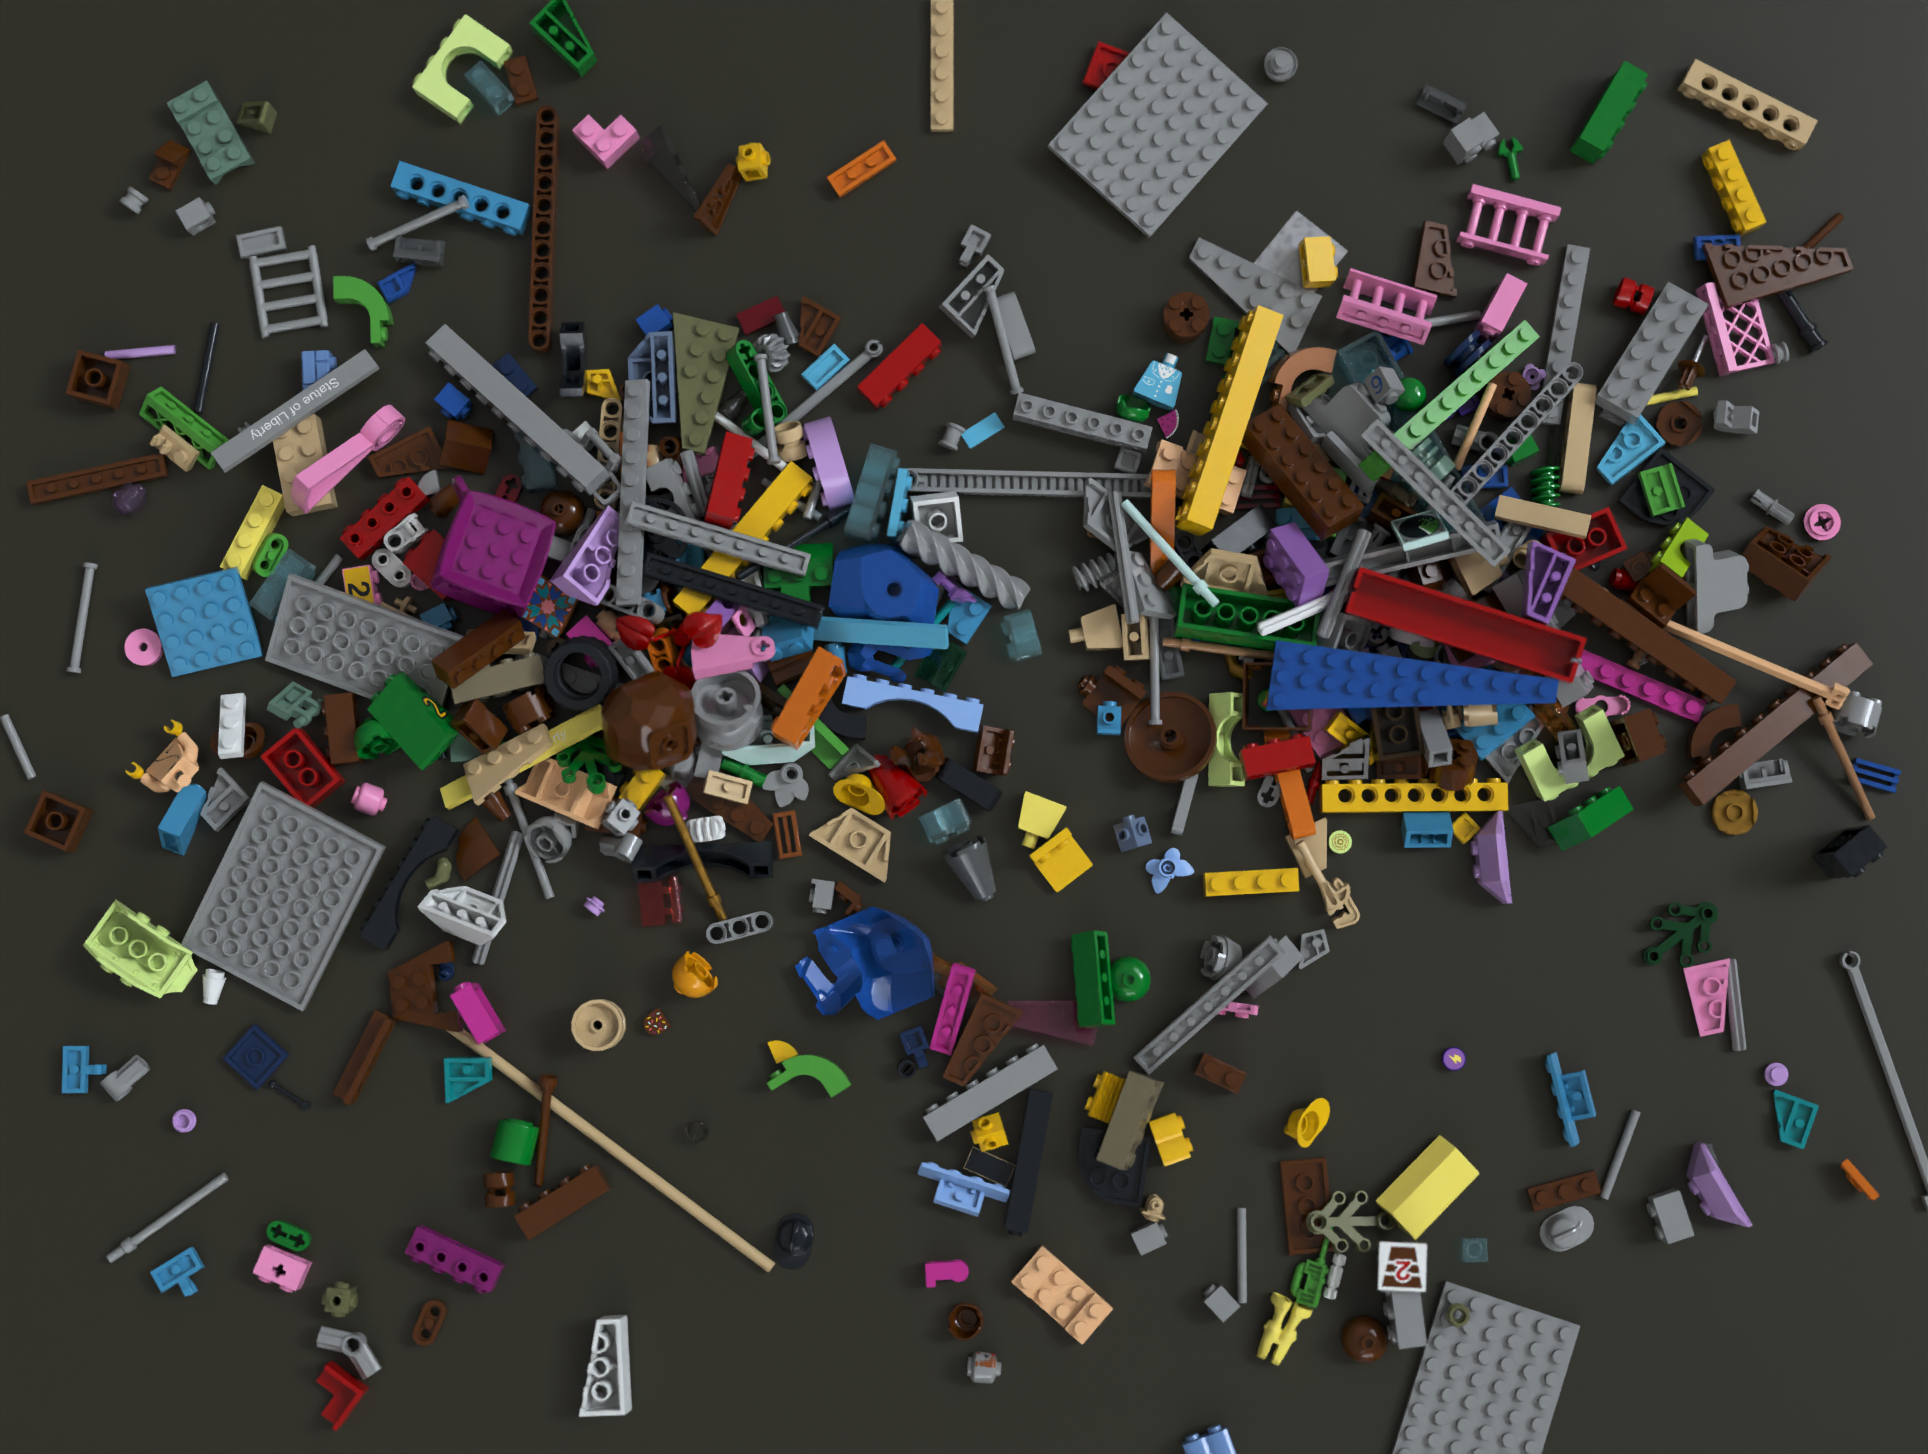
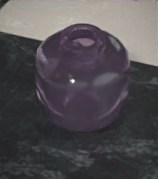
M125 482L113 493L112 499L114 502H112V505L123 516H135L147 504L145 496L147 491L139 483L134 485L130 482Z

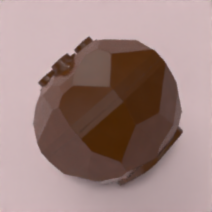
M653 671L613 689L605 699L601 712L605 751L610 759L637 772L651 773L682 762L691 756L697 735V718L691 690L686 685L659 671Z

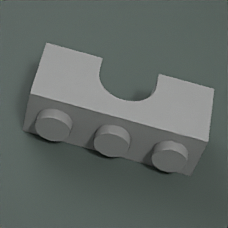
M664 459L648 467L646 480L651 491L656 492L665 488L669 489L674 496V503L684 511L686 516L702 522L700 518L702 515L701 510L692 501L690 496L692 494L691 489L680 475L682 470L678 462L673 459ZM673 508L666 510L674 514L677 513Z

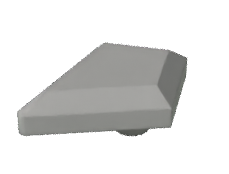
M1324 929L1301 934L1300 953L1304 957L1299 961V969H1303L1330 952Z

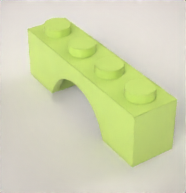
M1210 693L1208 707L1217 729V744L1215 752L1209 761L1208 786H1245L1241 762L1234 755L1231 748L1233 728L1238 721L1243 719V693Z

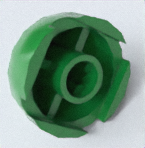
M374 717L365 719L355 731L354 747L359 758L377 759V754L385 752L387 756L400 748L397 742Z
M1125 956L1119 957L1110 964L1112 991L1115 999L1123 1002H1134L1144 997L1151 984L1150 971L1144 962L1135 957Z

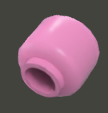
M363 783L361 786L357 785L351 799V803L354 804L356 811L369 816H375L378 810L383 812L387 802V798H384V790L369 783Z

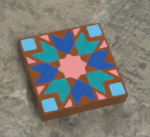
M541 575L527 605L526 612L522 617L552 636L560 638L579 600L567 596L550 582V579Z

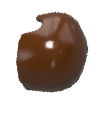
M968 1302L956 1305L948 1315V1330L959 1340L966 1341L974 1338L983 1327L982 1311L975 1304Z

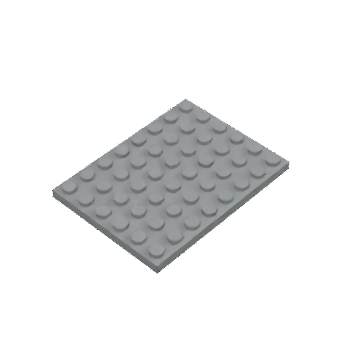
M1166 12L1047 147L1150 238L1268 103Z
M262 781L259 783L181 944L203 959L291 1006L304 1011L386 846Z
M1444 1281L1428 1332L1427 1346L1423 1348L1391 1454H1541L1580 1325ZM1453 1303H1461L1469 1310V1321L1462 1327H1454L1446 1319V1310ZM1459 1310L1455 1311L1453 1317L1455 1319L1460 1318L1461 1312Z

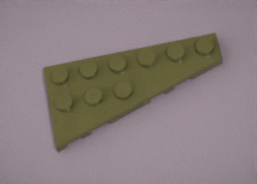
M673 312L682 450H693L694 454L705 456L730 368L726 359V352L736 344L739 328Z

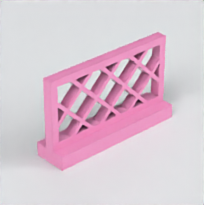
M1714 282L1706 283L1696 289L1697 297L1709 304L1703 314V319L1719 377L1775 363L1758 300L1741 304L1738 310L1734 307L1727 308L1735 314L1730 323L1723 317L1725 308L1721 298L1717 295L1716 284ZM1746 304L1753 308L1754 314L1752 318L1742 313ZM1738 317L1748 323L1744 331L1734 325ZM1751 326L1759 330L1760 336L1757 340L1748 335ZM1731 330L1741 336L1737 345L1730 341L1729 333ZM1744 339L1754 344L1750 353L1740 347ZM1757 348L1765 352L1767 360L1761 361L1753 356ZM1737 352L1747 358L1744 365L1737 366L1735 360Z

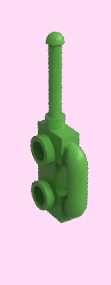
M1324 1237L1320 1255L1316 1261L1307 1259V1262H1301L1296 1266L1290 1286L1291 1294L1297 1298L1296 1302L1312 1308H1317L1322 1287L1326 1283L1325 1276L1329 1272L1328 1265L1325 1264V1255L1329 1240ZM1306 1273L1308 1276L1305 1287L1300 1289L1303 1274Z

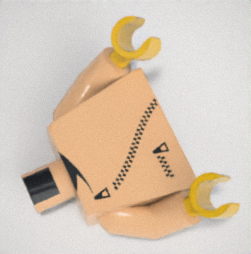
M171 720L174 724L173 729L164 725V730L167 733L176 735L177 738L146 770L147 773H144L143 768L135 762H131V764L136 766V770L133 773L125 770L130 777L141 779V783L156 793L168 792L171 789L176 793L179 792L183 787L191 783V778L199 770L197 763L198 746L186 732H182V724L175 720Z

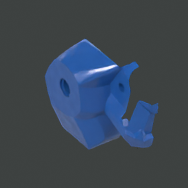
M882 543L865 544L843 549L838 553L834 564L828 607L839 618L934 624L939 589L923 568L899 546ZM852 643L847 655L851 668L859 672L874 671L890 677L892 682L903 683L907 675L903 670L874 660L873 655L878 650L911 661L930 656L933 649Z
M874 906L826 927L816 929L811 933L816 935L818 951L831 971L838 977L836 983H830L808 956L803 958L798 965H795L799 977L804 978L818 1001L815 1005L822 1015H835L856 996L862 1009L868 1015L879 1020L934 997V963L930 938L904 917Z

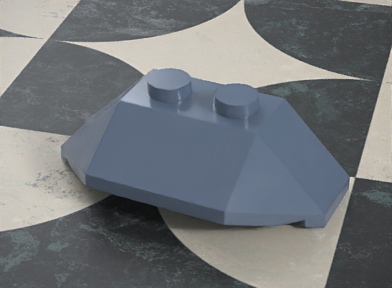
M672 331L649 332L628 357L629 380L648 379L650 381L649 421L652 424L676 423L677 385Z

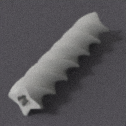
M908 520L902 533L896 540V542H900L902 549L906 553H919L924 563L928 565L939 564L942 572L948 576L959 575L961 582L965 586H978L982 595L987 598L998 597L1000 604L1006 609L1017 607L1019 610L1031 589L1022 579L1010 576L999 566L990 565L985 558L971 554L960 544L951 543L946 536L931 531L925 524L919 521Z

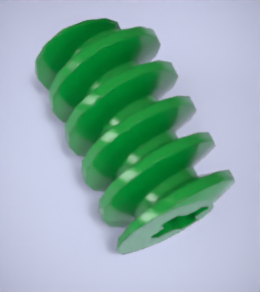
M1541 466L1530 472V475L1535 478L1530 481V484L1536 487L1531 490V494L1536 496L1531 499V502L1552 507L1561 506V503L1554 501L1555 498L1561 496L1554 492L1555 489L1560 488V485L1553 483L1554 480L1560 478L1559 475L1553 474L1554 471L1560 469L1559 466Z

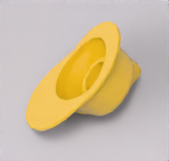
M851 774L845 779L836 782L833 787V793L836 798L848 806L871 815H879L885 809L883 797L876 791L871 780L863 774Z
M1317 1098L1307 1108L1294 1110L1290 1114L1288 1123L1284 1128L1285 1134L1296 1139L1303 1148L1310 1146L1315 1137L1327 1124L1330 1115L1328 1101L1324 1098Z

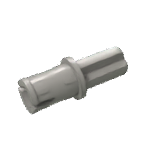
M1759 489L1756 490L1749 500L1766 511V515H1772L1785 525H1788L1795 516L1794 513L1777 503V499L1773 500Z

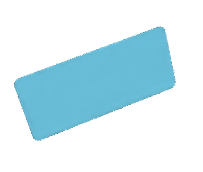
M993 413L967 429L961 435L969 448H973L1003 429L1004 425L997 414Z

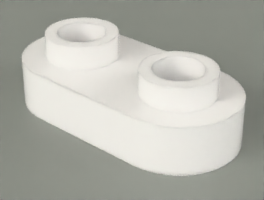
M379 549L373 554V566L392 585L397 588H405L411 584L412 571L394 553L388 549ZM382 556L387 557V561L384 564L380 563ZM398 572H403L402 579L398 580L396 578Z

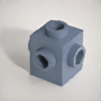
M1134 815L1121 818L1122 823L1113 825L1121 852L1152 843L1145 817L1135 819Z

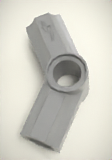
M327 1326L321 1327L317 1338V1347L343 1352L348 1355L363 1380L382 1369L368 1346L367 1338L363 1333L349 1332ZM351 1338L358 1340V1350L350 1347L349 1341Z

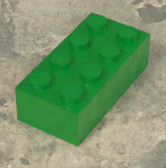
M1624 60L1611 78L1571 147L1570 151L1592 164L1598 158L1603 159L1613 145L1614 138L1624 126L1628 114L1635 107L1639 95L1646 88L1648 83L1645 82L1648 73Z

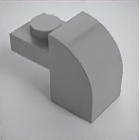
M1718 400L1713 414L1715 421L1714 429L1739 434H1757L1759 411L1753 406H1734L1727 400Z

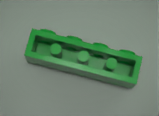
M1096 930L1072 934L1071 949L1073 952V973L1075 975V996L1077 998L1079 1027L1093 1029L1116 1025L1107 932Z

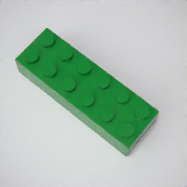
M1182 584L1174 636L1275 651L1276 640L1317 645L1320 612L1270 634L1261 636L1257 629L1258 623L1295 608L1292 601L1284 598L1209 587L1208 589L1220 601L1215 607H1212L1202 595H1198L1192 589L1193 585Z

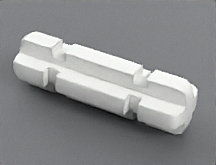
M1340 1253L1333 1254V1265H1330L1326 1280L1327 1287L1323 1291V1296L1332 1300L1336 1298L1338 1292L1336 1288L1339 1287L1343 1273L1342 1266H1345L1346 1256Z

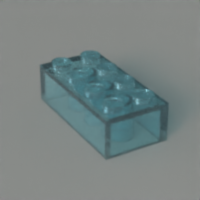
M870 444L845 524V538L864 544H872L873 540H878L881 531L880 524L878 523L880 519L885 518L888 508L887 502H885L886 497L891 498L894 489L892 478L893 475L897 476L898 468L901 466V459L898 458L897 451Z

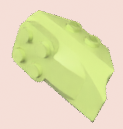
M115 899L83 946L97 961L102 963L100 967L110 974L115 972L121 977L119 980L129 987L134 985L158 998L171 992H183L198 971L192 960L193 952L170 937V932L160 925L155 927L149 922L151 919L141 912L135 913Z

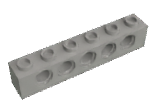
M1020 392L1013 413V420L1120 448L1122 446L1143 454L1146 453L1153 428Z

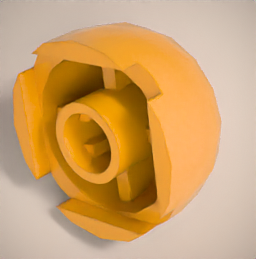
M689 951L684 953L676 961L672 969L675 990L679 994H684L690 998L704 997L712 992L718 985V979L716 975L712 977L708 971L712 969L710 964L695 952L691 955Z

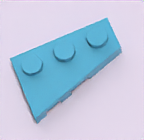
M898 468L887 537L893 545H900V542H896L905 526L903 521L904 513H907L909 499H906L907 491L911 490L913 477L910 476L908 469Z

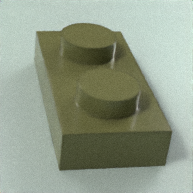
M1319 372L1315 373L1285 396L1287 403L1298 407L1310 405L1312 400L1327 392V389L1335 384L1333 376Z

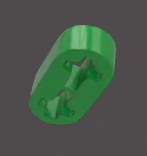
M284 1220L273 1221L269 1224L266 1231L271 1241L293 1251L305 1250L310 1246L312 1240L308 1231ZM281 1225V1231L287 1233V1236L281 1234L276 1237V1231L273 1230V1227L276 1228ZM291 1235L294 1237L303 1235L302 1240L305 1241V1244L297 1246V1241L292 1239Z

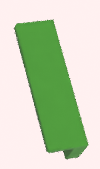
M784 684L777 690L778 694L786 699L792 695V692ZM817 719L814 724L815 748L811 751L829 769H832L847 754L849 748Z

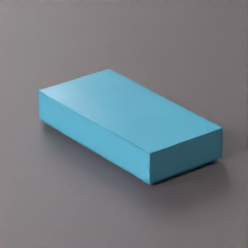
M833 344L801 376L817 391L850 362V359Z

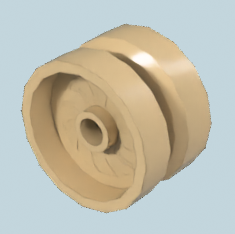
M606 999L590 1000L582 1004L575 1011L571 1021L572 1033L575 1040L583 1048L591 1051L607 1050L617 1045L623 1038L626 1030V1017L622 1009L612 1001ZM595 1021H600L602 1023L601 1029H596L597 1025L594 1024Z

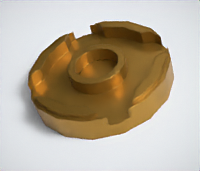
M1732 789L1723 791L1715 797L1711 804L1710 815L1713 824L1719 831L1735 836L1748 832L1755 825L1758 817V808L1756 802L1748 793L1743 790Z

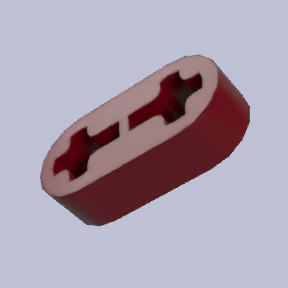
M514 474L505 476L494 496L502 499L507 497L506 500L517 503L524 487L522 480ZM516 480L517 489L512 488L510 493L507 494L510 488L507 483Z

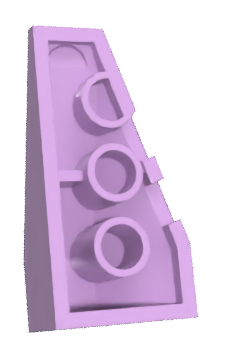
M609 505L606 506L556 570L550 582L567 596L595 606L602 600L609 589L611 570L616 562L614 558L619 541L620 514Z

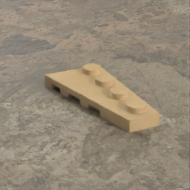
M542 723L499 745L496 750L482 754L463 764L475 804L479 806L485 801L484 797L491 792L495 793L501 788L500 784L509 777H515L520 773L521 767L526 763L531 764L553 746L545 724Z

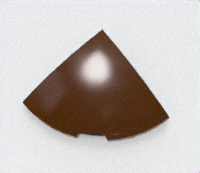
M477 817L465 827L459 838L460 843L458 853L456 854V862L464 882L502 855Z

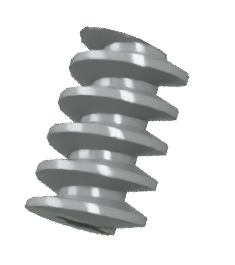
M1106 553V560L1102 556H1098L1097 564L1094 560L1090 559L1089 567L1085 563H1081L1080 571L1076 566H1073L1072 573L1079 590L1081 591V587L1089 592V584H1092L1096 589L1098 588L1099 580L1103 585H1106V577H1109L1114 582L1115 574L1119 575L1116 554L1114 553L1113 557L1111 553Z

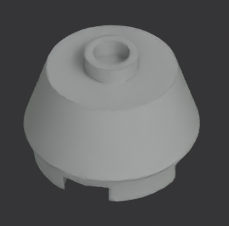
M1223 934L1218 936L1211 935L1212 939L1204 942L1200 958L1204 959V968L1201 969V973L1212 980L1221 979L1242 960L1240 945Z

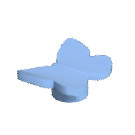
M1176 848L1166 851L1164 859H1152L1146 864L1147 872L1153 875L1151 882L1156 894L1161 893L1174 876L1184 877L1194 873V869L1187 861L1180 860V852Z

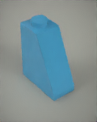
M189 784L177 793L158 826L162 848L182 856L186 853L201 817L200 813L203 805L207 802L206 791L200 785Z

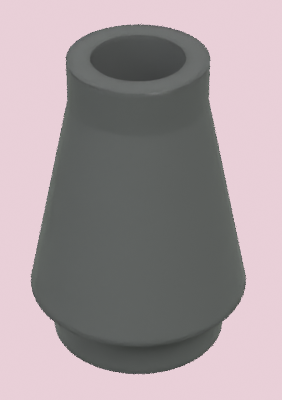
M787 311L774 315L777 335L780 338H784V345L799 342V333L789 318Z

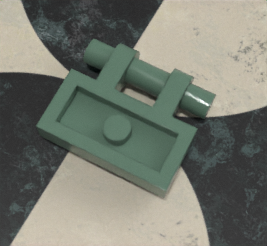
M292 681L268 703L267 710L286 721L291 716L296 718L293 725L296 728H301L308 725L313 716H317L322 712L321 702L324 700L312 699V691Z

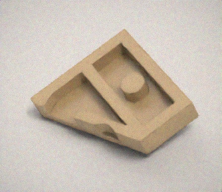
M1326 817L1314 822L1316 835L1292 840L1290 834L1285 836L1304 878L1312 876V873L1298 850L1296 843L1304 840L1320 870L1326 869Z

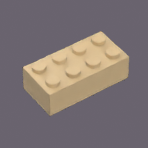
M312 414L273 440L286 512L293 517L305 514L293 503L291 498V489L295 476L327 455L322 422L316 414ZM334 488L308 513L337 508Z

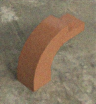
M1307 347L1295 350L1283 357L1273 369L1268 383L1276 384V389L1272 390L1270 397L1271 407L1281 404L1285 410L1287 409L1288 403L1285 396L1291 392L1294 380L1302 372L1315 370L1323 373H1332L1337 350L1323 347Z

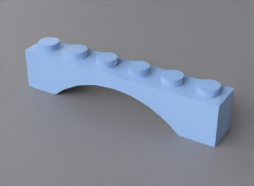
M853 674V677H847L842 700L843 706L866 710L887 701H914L938 711L955 729L978 734L983 711V704H979L980 700L966 697V701L959 700L957 695L951 693H944L943 696L935 695L934 690L921 688V691L911 690V685L899 683L898 687L889 685L890 681L876 678L875 682L866 680L867 676Z

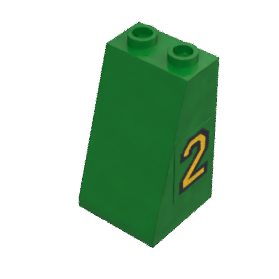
M402 671L396 676L392 674L384 682L385 689L382 692L378 690L369 701L372 704L367 710L423 771L444 753L460 733L450 725L454 716Z

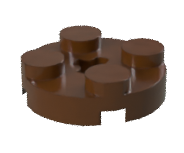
M1686 401L1668 403L1658 412L1654 429L1667 445L1681 448L1691 444L1700 436L1702 432L1701 413L1693 404ZM1674 419L1677 421L1682 419L1684 421L1682 423L1684 428L1676 429L1674 427Z

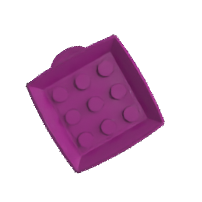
M457 475L452 478V484L460 506L442 545L430 585L432 589L470 606L495 614L504 609L518 619L524 616L545 566L556 523L554 520L517 503L486 493L469 490L461 476Z

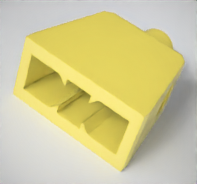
M1025 791L1017 828L1026 832L1021 845L1035 849L1039 837L1048 840L1067 806Z

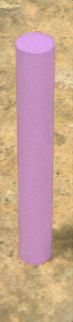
M175 345L113 350L105 351V357L127 359L175 354L176 349Z

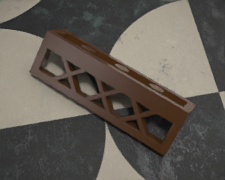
M379 1010L374 1011L332 1093L343 1099V1103L347 1105L356 1103L398 1021L397 1019H393V1017Z

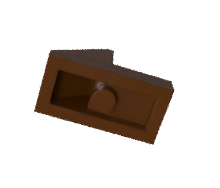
M169 140L155 151L154 155L158 158V161L149 180L172 191L191 150Z

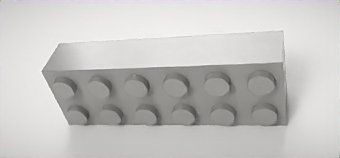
M1668 282L1598 393L1595 404L1635 425L1709 304Z
M1524 568L1499 581L1492 587L1506 612L1521 617ZM1553 612L1550 622L1546 626L1560 630L1557 625L1559 620ZM1581 658L1571 659V662L1579 663L1573 683L1566 684L1560 681L1558 683L1557 698L1562 707L1586 696L1594 688L1592 684L1594 679L1588 670L1584 671L1581 666Z

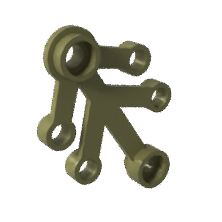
M1362 1190L1353 1193L1352 1201L1338 1217L1329 1216L1338 1205L1345 1203L1346 1196L1342 1191L1333 1192L1330 1195V1201L1321 1211H1312L1306 1218L1307 1229L1313 1234H1323L1333 1244V1249L1337 1253L1346 1252L1349 1244L1345 1239H1340L1330 1227H1339L1355 1243L1357 1251L1367 1252L1371 1248L1370 1241L1367 1238H1363L1352 1226H1377L1381 1230H1390L1396 1224L1395 1219L1386 1211L1378 1213L1377 1216L1351 1217L1361 1205L1368 1201L1367 1193ZM1359 1193L1363 1195L1362 1202H1359L1357 1199ZM1336 1194L1341 1196L1339 1203L1335 1201ZM1383 1216L1387 1219L1386 1225L1381 1223ZM1315 1218H1318L1320 1221L1318 1227L1314 1225ZM1340 1241L1344 1244L1342 1250L1338 1249L1337 1246ZM1361 1241H1364L1366 1243V1248L1364 1250L1360 1247Z

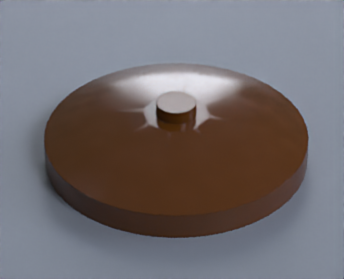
M1181 692L1160 693V720H1162V725H1148V720H1151L1150 697L1139 704L1130 715L1124 732V744L1127 755L1135 768L1152 780L1173 783L1189 779L1205 768L1215 752L1217 729L1214 719L1207 707L1191 695Z

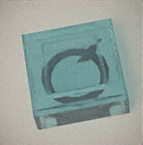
M1462 1238L1464 1263L1488 1262L1487 1238Z

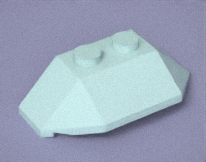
M765 715L762 731L756 740L744 748L722 751V754L747 765L795 762L815 748V728L813 725L797 751L773 736L771 725L774 720L772 715Z

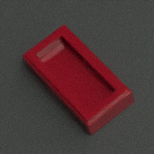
M777 295L737 313L736 316L745 335L748 336L776 323L774 315L783 313L785 310Z

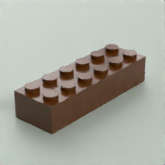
M1281 404L1248 421L1242 439L1243 445L1321 541L1358 520L1364 505Z

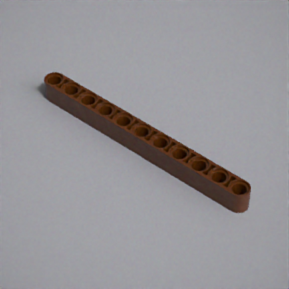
M550 105L540 107L536 115L528 341L534 352L541 355L548 353L552 348L560 118L555 108ZM546 115L554 116L550 122L543 121ZM546 137L553 138L550 144L545 145L542 143ZM545 159L552 160L551 165L548 167L541 165ZM543 182H551V186L548 189H541ZM548 203L551 205L548 211H540V207L543 204ZM542 226L550 227L546 234H540L539 230ZM542 248H548L549 253L546 256H538ZM540 271H548L546 278H537ZM540 293H547L546 300L542 302L537 301V296ZM540 315L547 317L543 324L536 323V319ZM543 337L546 339L543 346H535V341L538 338Z

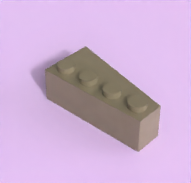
M528 653L522 655L520 660L513 661L512 658L500 660L499 665L490 667V664H488L455 689L451 688L454 704L460 708L462 704L474 699L483 703L492 695L494 698H501L512 694L513 690L523 692L544 686V664L540 655L536 656L535 653Z
M1129 1071L1096 1160L1121 1170H1127L1128 1167H1132L1136 1158L1135 1150L1142 1142L1144 1129L1151 1118L1153 1108L1164 1082L1138 1072Z

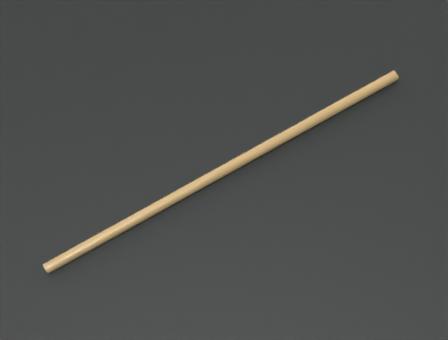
M465 1029L462 1032L446 1030L479 1056L492 1057V1065L539 1101H542V1091L538 1084L486 1045L478 1044L474 1036ZM551 1095V1110L765 1271L770 1272L775 1265L772 1260Z

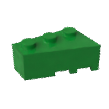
M1620 785L1613 789H1610L1609 786L1597 792L1598 797L1594 795L1583 801V806L1578 805L1568 811L1569 815L1547 827L1561 851L1592 838L1634 810Z

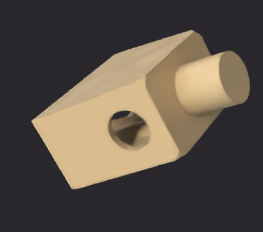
M1479 552L1453 557L1448 561L1467 599H1470L1503 576L1500 567L1508 564L1509 558L1506 555L1495 567Z
M1115 604L1080 617L1081 628L1068 630L1070 643L1084 641L1086 651L1123 649V638Z

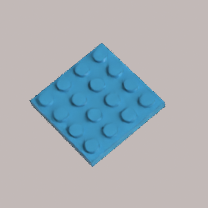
M238 566L145 589L172 677L263 656V649Z

